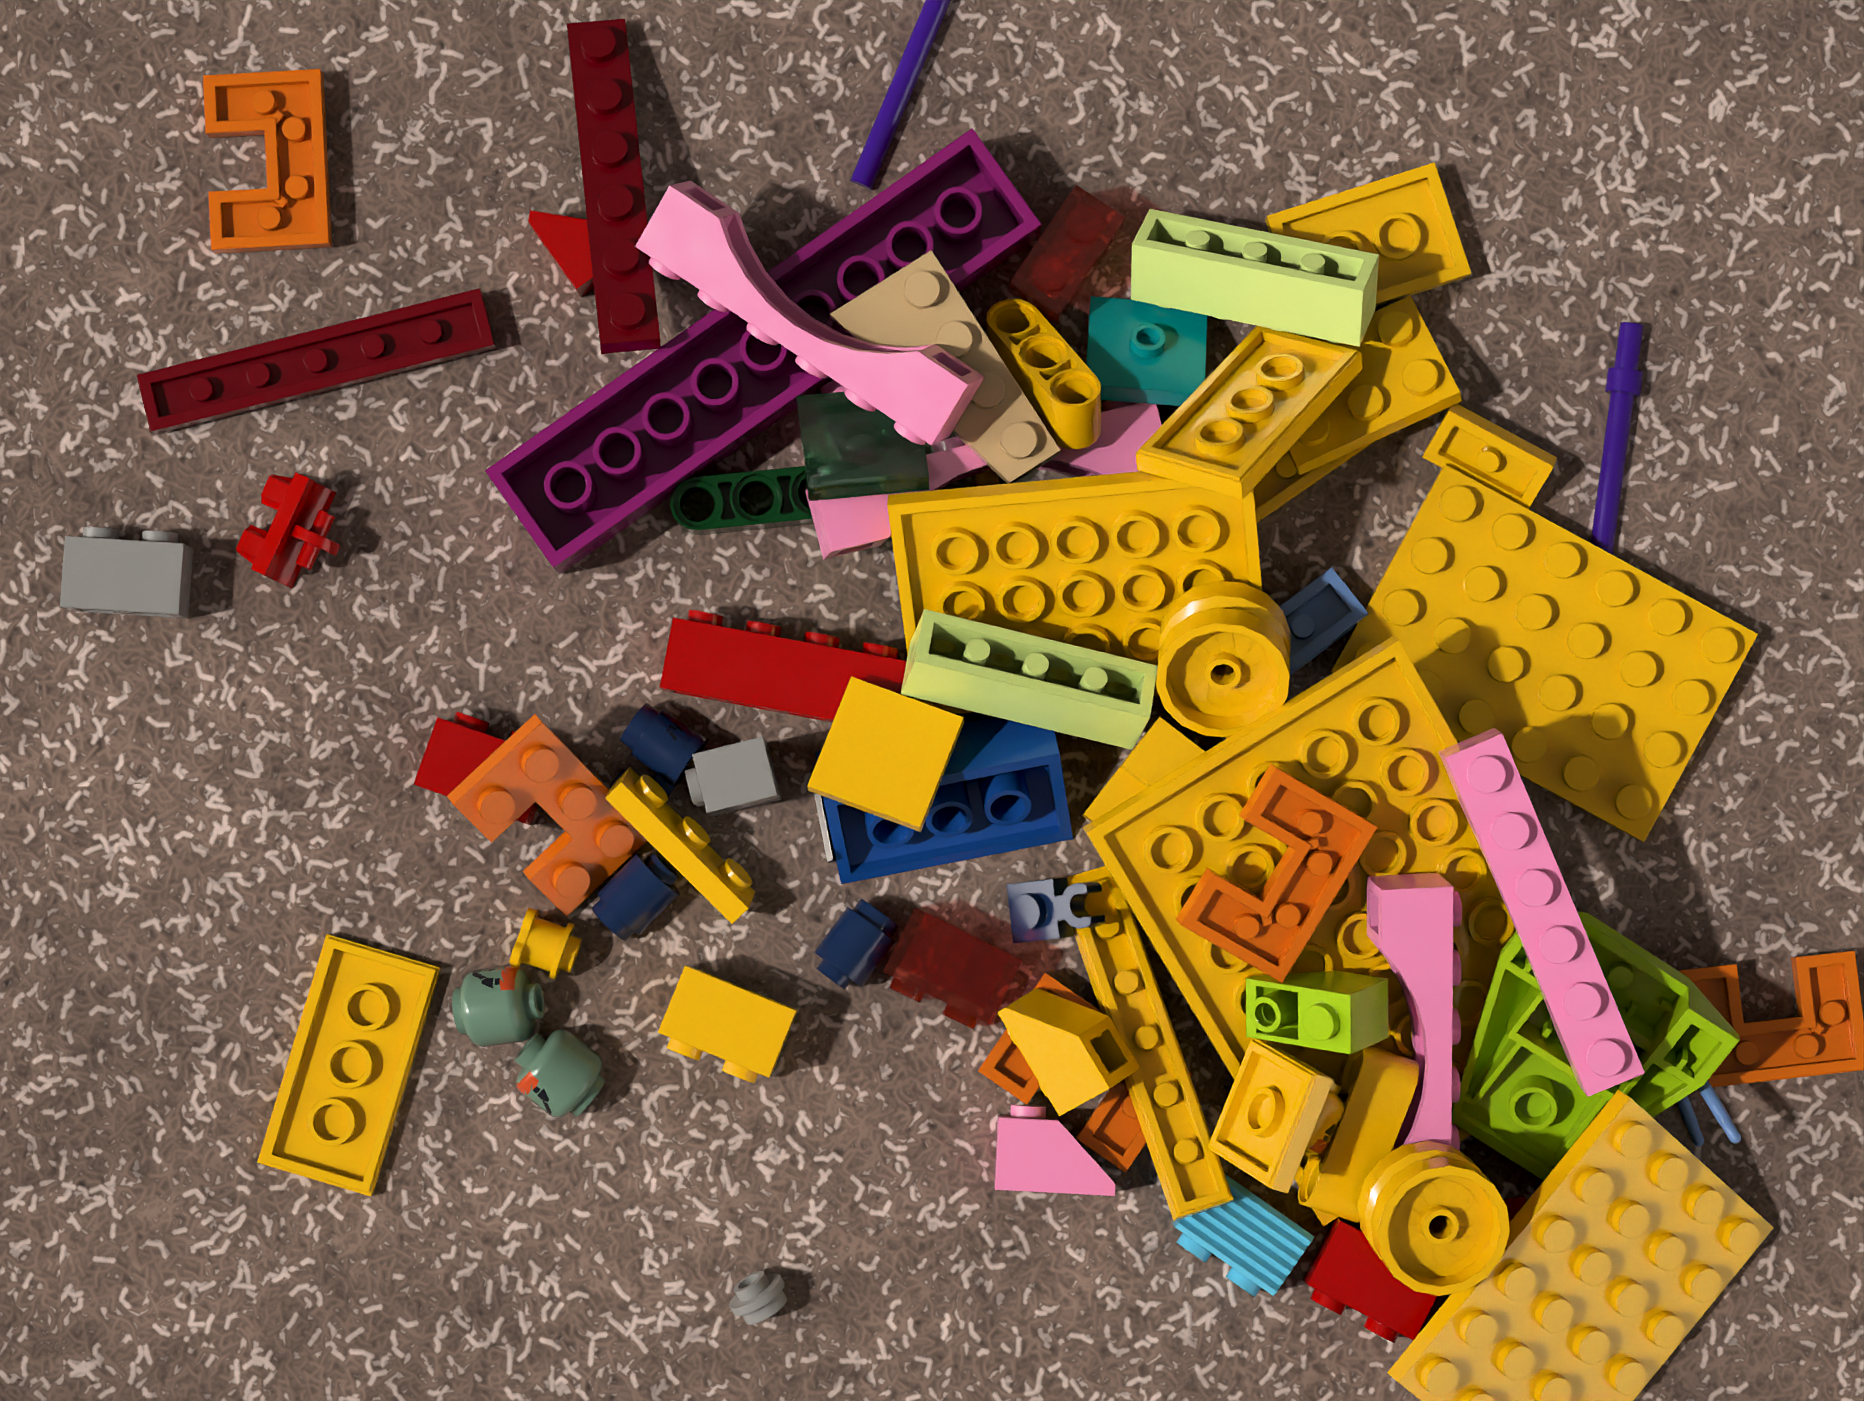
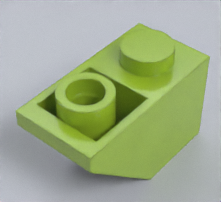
M1342 971L1288 973L1283 983L1269 975L1250 976L1246 978V1037L1351 1055L1388 1038V979Z

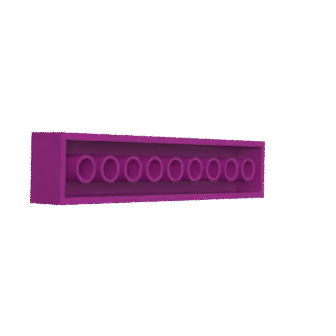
M971 128L767 273L785 295L812 318L844 335L851 336L831 319L830 314L930 250H932L960 293L1040 236L1041 223L976 132ZM714 309L661 346V349L651 353L493 464L485 472L551 566L561 574L671 497L675 488L681 482L693 477H699L820 392V388L833 379L829 376L825 379L819 378L806 372L795 362L796 354L779 343L774 346L754 337L746 329L748 322L729 310L728 313H724Z

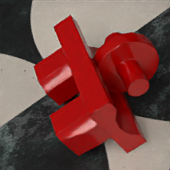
M296 472L293 478L274 474L270 475L261 493V503L276 510L277 513L268 532L253 525L244 529L236 547L237 553L253 564L251 570L292 589L301 568L304 567L311 570L320 550L337 556L341 545L326 538L335 519L334 516L327 512L336 492Z

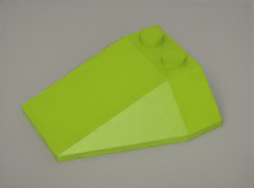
M1578 912V915L1645 1073L1587 1097L1577 1083L1517 931H1515L1500 952L1460 1080V1099L1458 1103H1453L1452 1106L1453 1124L1543 1181L1617 1090L1632 1098L1653 1118L1702 1087L1740 1041L1739 1034L1689 977L1589 913Z

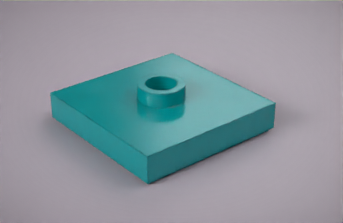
M1091 296L1086 365L1101 383V400L1181 406L1205 380L1207 315L1174 308H1163L1131 299Z

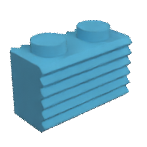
M1225 1174L1234 1200L1229 1204L1173 1221L1172 1225L1182 1232L1177 1243L1205 1263L1211 1254H1214L1230 1265L1231 1269L1225 1277L1255 1297L1261 1288L1274 1296L1306 1251L1314 1236Z

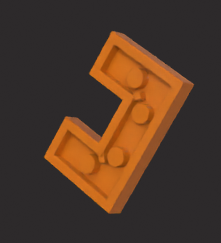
M321 69L203 75L206 135L209 138L265 135L267 188L208 192L211 250L215 254L332 247L324 73Z
M536 714L527 720L447 796L451 803L491 843L535 802L565 831L523 872L566 917L647 842L605 799L609 789Z
M1271 763L1239 816L1289 847L1259 896L1207 867L1176 920L1181 926L1283 983L1378 827L1363 816Z
M1855 951L1791 957L1798 1016L1744 1022L1737 964L1678 970L1689 977L1739 1034L1740 1041L1708 1079L1711 1086L1720 1087L1864 1070V1020Z
M1045 972L1033 988V990L1035 988L1041 989L1101 1013L1095 1006ZM1006 1028L979 1067L978 1072L1027 1105L1040 1086L1018 1046L1011 1040ZM1123 1079L1108 1089L1076 1136V1139L1126 1173L1146 1144V1140L1127 1085Z

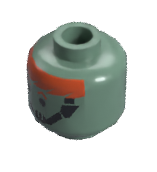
M515 965L473 970L465 976L462 986L454 989L452 996L453 1017L458 1032L462 1035L467 1034L471 1042L481 1047L523 1042L532 1034L535 1019H541L544 1016V996L540 984H531L525 971Z
M565 1029L555 1030L545 1039L538 1033H535L514 1060L522 1067L516 1080L517 1089L552 1117H563L569 1112L576 1117L579 1116L596 1097L606 1080L600 1075L603 1064L602 1058Z

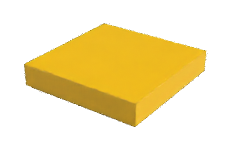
M851 676L807 785L808 791L921 832L963 727L964 717Z
M1252 1038L1209 1142L1208 1149L1269 1188L1288 1194L1334 1079L1272 1043Z

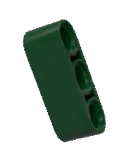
M809 465L693 477L684 480L675 488L671 495V511L681 528L694 535L814 524L810 509L805 507L799 500L800 491L809 481L819 480L817 472L826 469V467ZM754 486H764L774 495L771 509L759 516L750 515L741 507V498L744 492ZM695 492H705L711 495L715 501L714 511L711 516L700 522L685 518L682 512L685 499Z

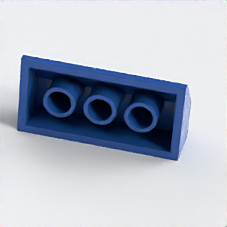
M997 717L965 722L963 724L921 832L823 796L841 884L1073 839L1055 732ZM821 751L815 752L816 761L818 760Z

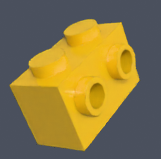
M685 965L658 1033L670 1037L666 1048L697 1061H700L703 1051L725 1060L722 1071L745 1081L755 1083L758 1074L768 1078L772 1076L798 1009L692 966Z

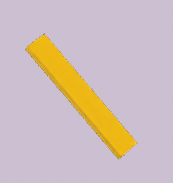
M1106 866L1067 877L1068 886L1074 883L1098 882L1102 887L1101 892L1089 893L1086 896L1085 909L1091 916L1105 915L1106 922L1098 927L1081 929L1073 927V932L1100 1011L1111 1018L1140 1067L1124 1080L1172 1218L1176 1221L1229 1204L1234 1199L1219 1156L1208 1149L1211 1134L1133 912Z

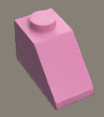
M1011 1105L1010 1116L998 1115L995 1190L1115 1196L1116 1184L1057 1118H1046V1106Z

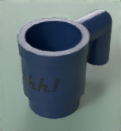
M648 703L644 704L636 713L620 738L621 743L633 750L632 756L656 772L653 779L663 788L668 797L675 786L684 778L685 770L690 769L687 764L693 758L692 754L702 752L709 740L702 734L696 733L666 710L660 712ZM622 770V771L618 774V776L615 778V780L613 781V783H614L623 773H625L624 770Z

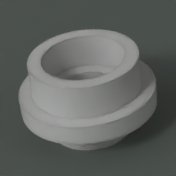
M764 1271L751 1273L734 1286L733 1291L736 1295L731 1299L729 1307L735 1316H742L748 1325L762 1322L778 1312L787 1302V1297L783 1292L785 1282L778 1273L768 1274L767 1276Z

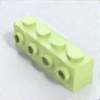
M1149 209L1132 243L1131 300L1154 304L1163 308H1174L1208 315L1217 319L1266 327L1275 331L1315 337L1333 343H1344L1360 347L1376 308L1379 254Z
M924 609L910 642L901 694L1133 750L1151 716L1158 666Z

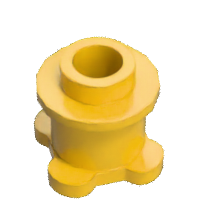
M529 907L512 950L509 963L519 968L521 963H525L550 972L549 978L553 980L556 979L560 969L570 973L582 942L581 938L572 936L575 924L569 922L564 927L538 918L539 913H537V910Z

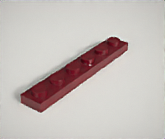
M625 19L567 23L601 354L661 349L653 268L649 264L651 257L635 247L648 222Z
M478 288L138 374L136 377L149 430L156 435L495 349L496 344L483 292Z

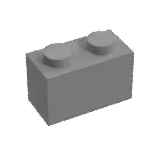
M84 527L83 537L65 536L60 595L61 608L71 612L188 619L193 548L184 543H178L177 533L142 531V541L119 539L120 530Z
M763 736L692 754L695 768L685 770L693 805L697 807L705 805L706 813L711 816L781 799L768 743Z

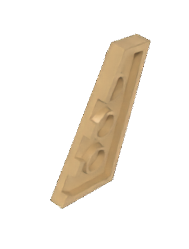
M932 250L830 314L831 319L854 338L874 344L904 347L936 344L985 377L953 431L963 443L1007 484L1017 482L1060 454L1061 450Z

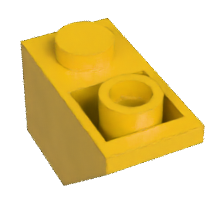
M1035 988L997 1012L1006 1026L1011 1040L1018 1046L1036 1076L1042 1092L1049 1098L1059 1116L1107 1091L1140 1068L1111 1018L1106 1014Z

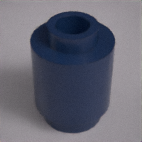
M637 853L598 893L600 900L592 907V910L606 927L620 939L626 941L634 932L640 935L680 895L677 888L673 885L679 879V875L658 854L653 853L647 859L640 853Z
M860 899L853 910L849 907L845 909L814 951L816 955L823 959L816 969L844 990L851 981L862 988L895 943L891 937L899 926L868 902Z

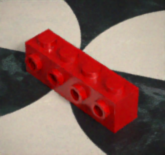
M689 610L687 620L674 617L672 619L659 687L666 692L833 723L851 676L901 694L907 661L897 659L899 649L885 645L863 643L861 653L840 649V638L835 636L805 632L804 641L781 638L782 627L747 621L745 631L722 627L724 616Z

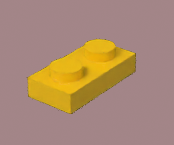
M1459 404L1449 407L1422 458L1441 468L1444 464L1450 466L1527 509L1530 508L1557 460L1556 456Z

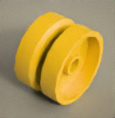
M1214 581L1192 587L1170 605L1161 621L1156 688L1164 709L1181 726L1204 736L1228 738L1267 713L1283 706L1288 697L1291 631L1283 610L1267 593L1245 583Z
M1432 1141L1401 1145L1379 1159L1364 1179L1357 1204L1360 1228L1374 1252L1384 1262L1391 1274L1413 1291L1436 1296L1464 1292L1486 1279L1502 1259L1510 1234L1507 1205L1495 1185L1481 1172L1479 1167L1453 1146Z

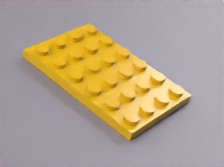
M1444 464L1365 607L1368 615L1354 627L1330 672H1336L1394 636L1401 642L1458 742L1493 728L1497 729L1504 736L1520 776L1639 841L1645 842L1758 634Z
M1143 471L888 495L887 508L907 656L916 627L924 609L1158 666L1161 621L1172 602L1189 589L1214 581L1245 583L1262 591L1254 489L1241 500ZM1155 682L1154 696H1159ZM913 697L915 700L953 714L972 712Z
M1617 1090L1510 1221V1234L1504 1255L1489 1276L1464 1292L1451 1294L1387 1373L1420 1401H1634L1774 1227L1632 1098Z

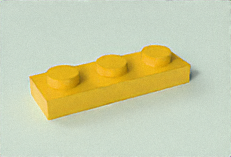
M631 767L613 783L605 799L733 924L749 909L755 891L750 887L752 880L748 873L735 860L727 858L724 861L708 845L710 838L706 831L694 819L688 816L682 819L666 803L668 801L667 794L653 778L646 774L640 777Z

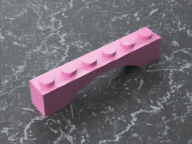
M691 180L669 185L635 246L651 257L649 264L656 271L674 280L683 278L699 289L697 295L705 304L720 312L728 313L729 310L748 322L746 329L754 337L770 345L776 346L778 343L797 355L795 362L803 370L823 379L829 376L846 388L844 394L851 402L867 411L875 412L878 409L896 421L894 428L900 435L916 444L924 445L927 442L932 446L948 438L985 378L936 344L910 347L874 344L844 335L812 318L790 300L765 271L749 242L739 212Z
M1122 401L1103 402L1101 404L1103 411L1101 412V435L1098 440L1089 447L1081 449H1067L1058 446L1061 450L1060 454L1037 469L1049 470L1072 477L1139 471L1137 470L1135 453L1162 425L1157 405ZM952 437L932 445L934 453L911 458L909 449L876 457L877 467L854 472L852 463H846L817 472L819 481L812 482L805 492L823 560L881 546L891 536L887 508L888 495L940 490L950 483L993 470L958 437Z
M1493 728L1438 751L1460 805L1515 926L1578 1085L1589 1097L1644 1074L1641 1062L1503 734Z
M1439 873L1367 876V936L1384 955L1401 986L1410 1015L1413 1044L1412 1060L1417 1061L1419 1065L1417 1086L1392 1151L1401 1145L1422 1141L1450 1145L1460 1151L1458 1129L1456 1125H1452V1103H1458L1460 1099V1077L1455 1066L1452 1067V1045L1459 1044L1461 1038L1460 1016L1458 1010L1453 1008V986H1459L1461 981L1460 956L1456 949L1453 950V927H1459L1461 924L1462 904L1458 891H1453V886Z

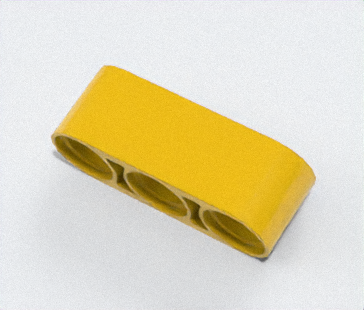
M1007 299L991 306L987 312L986 319L987 337L1056 444L1067 449H1081L1095 443L1101 435V383L1097 376L1030 302L1021 299Z
M1372 1046L1348 1055L1337 1083L1342 1088L1338 1097L1345 1103L1344 1113L1326 1150L1320 1154L1309 1155L1298 1190V1200L1301 1205L1356 1223L1360 1222L1357 1204L1364 1179L1379 1159L1392 1152L1417 1086L1419 1077L1417 1061Z

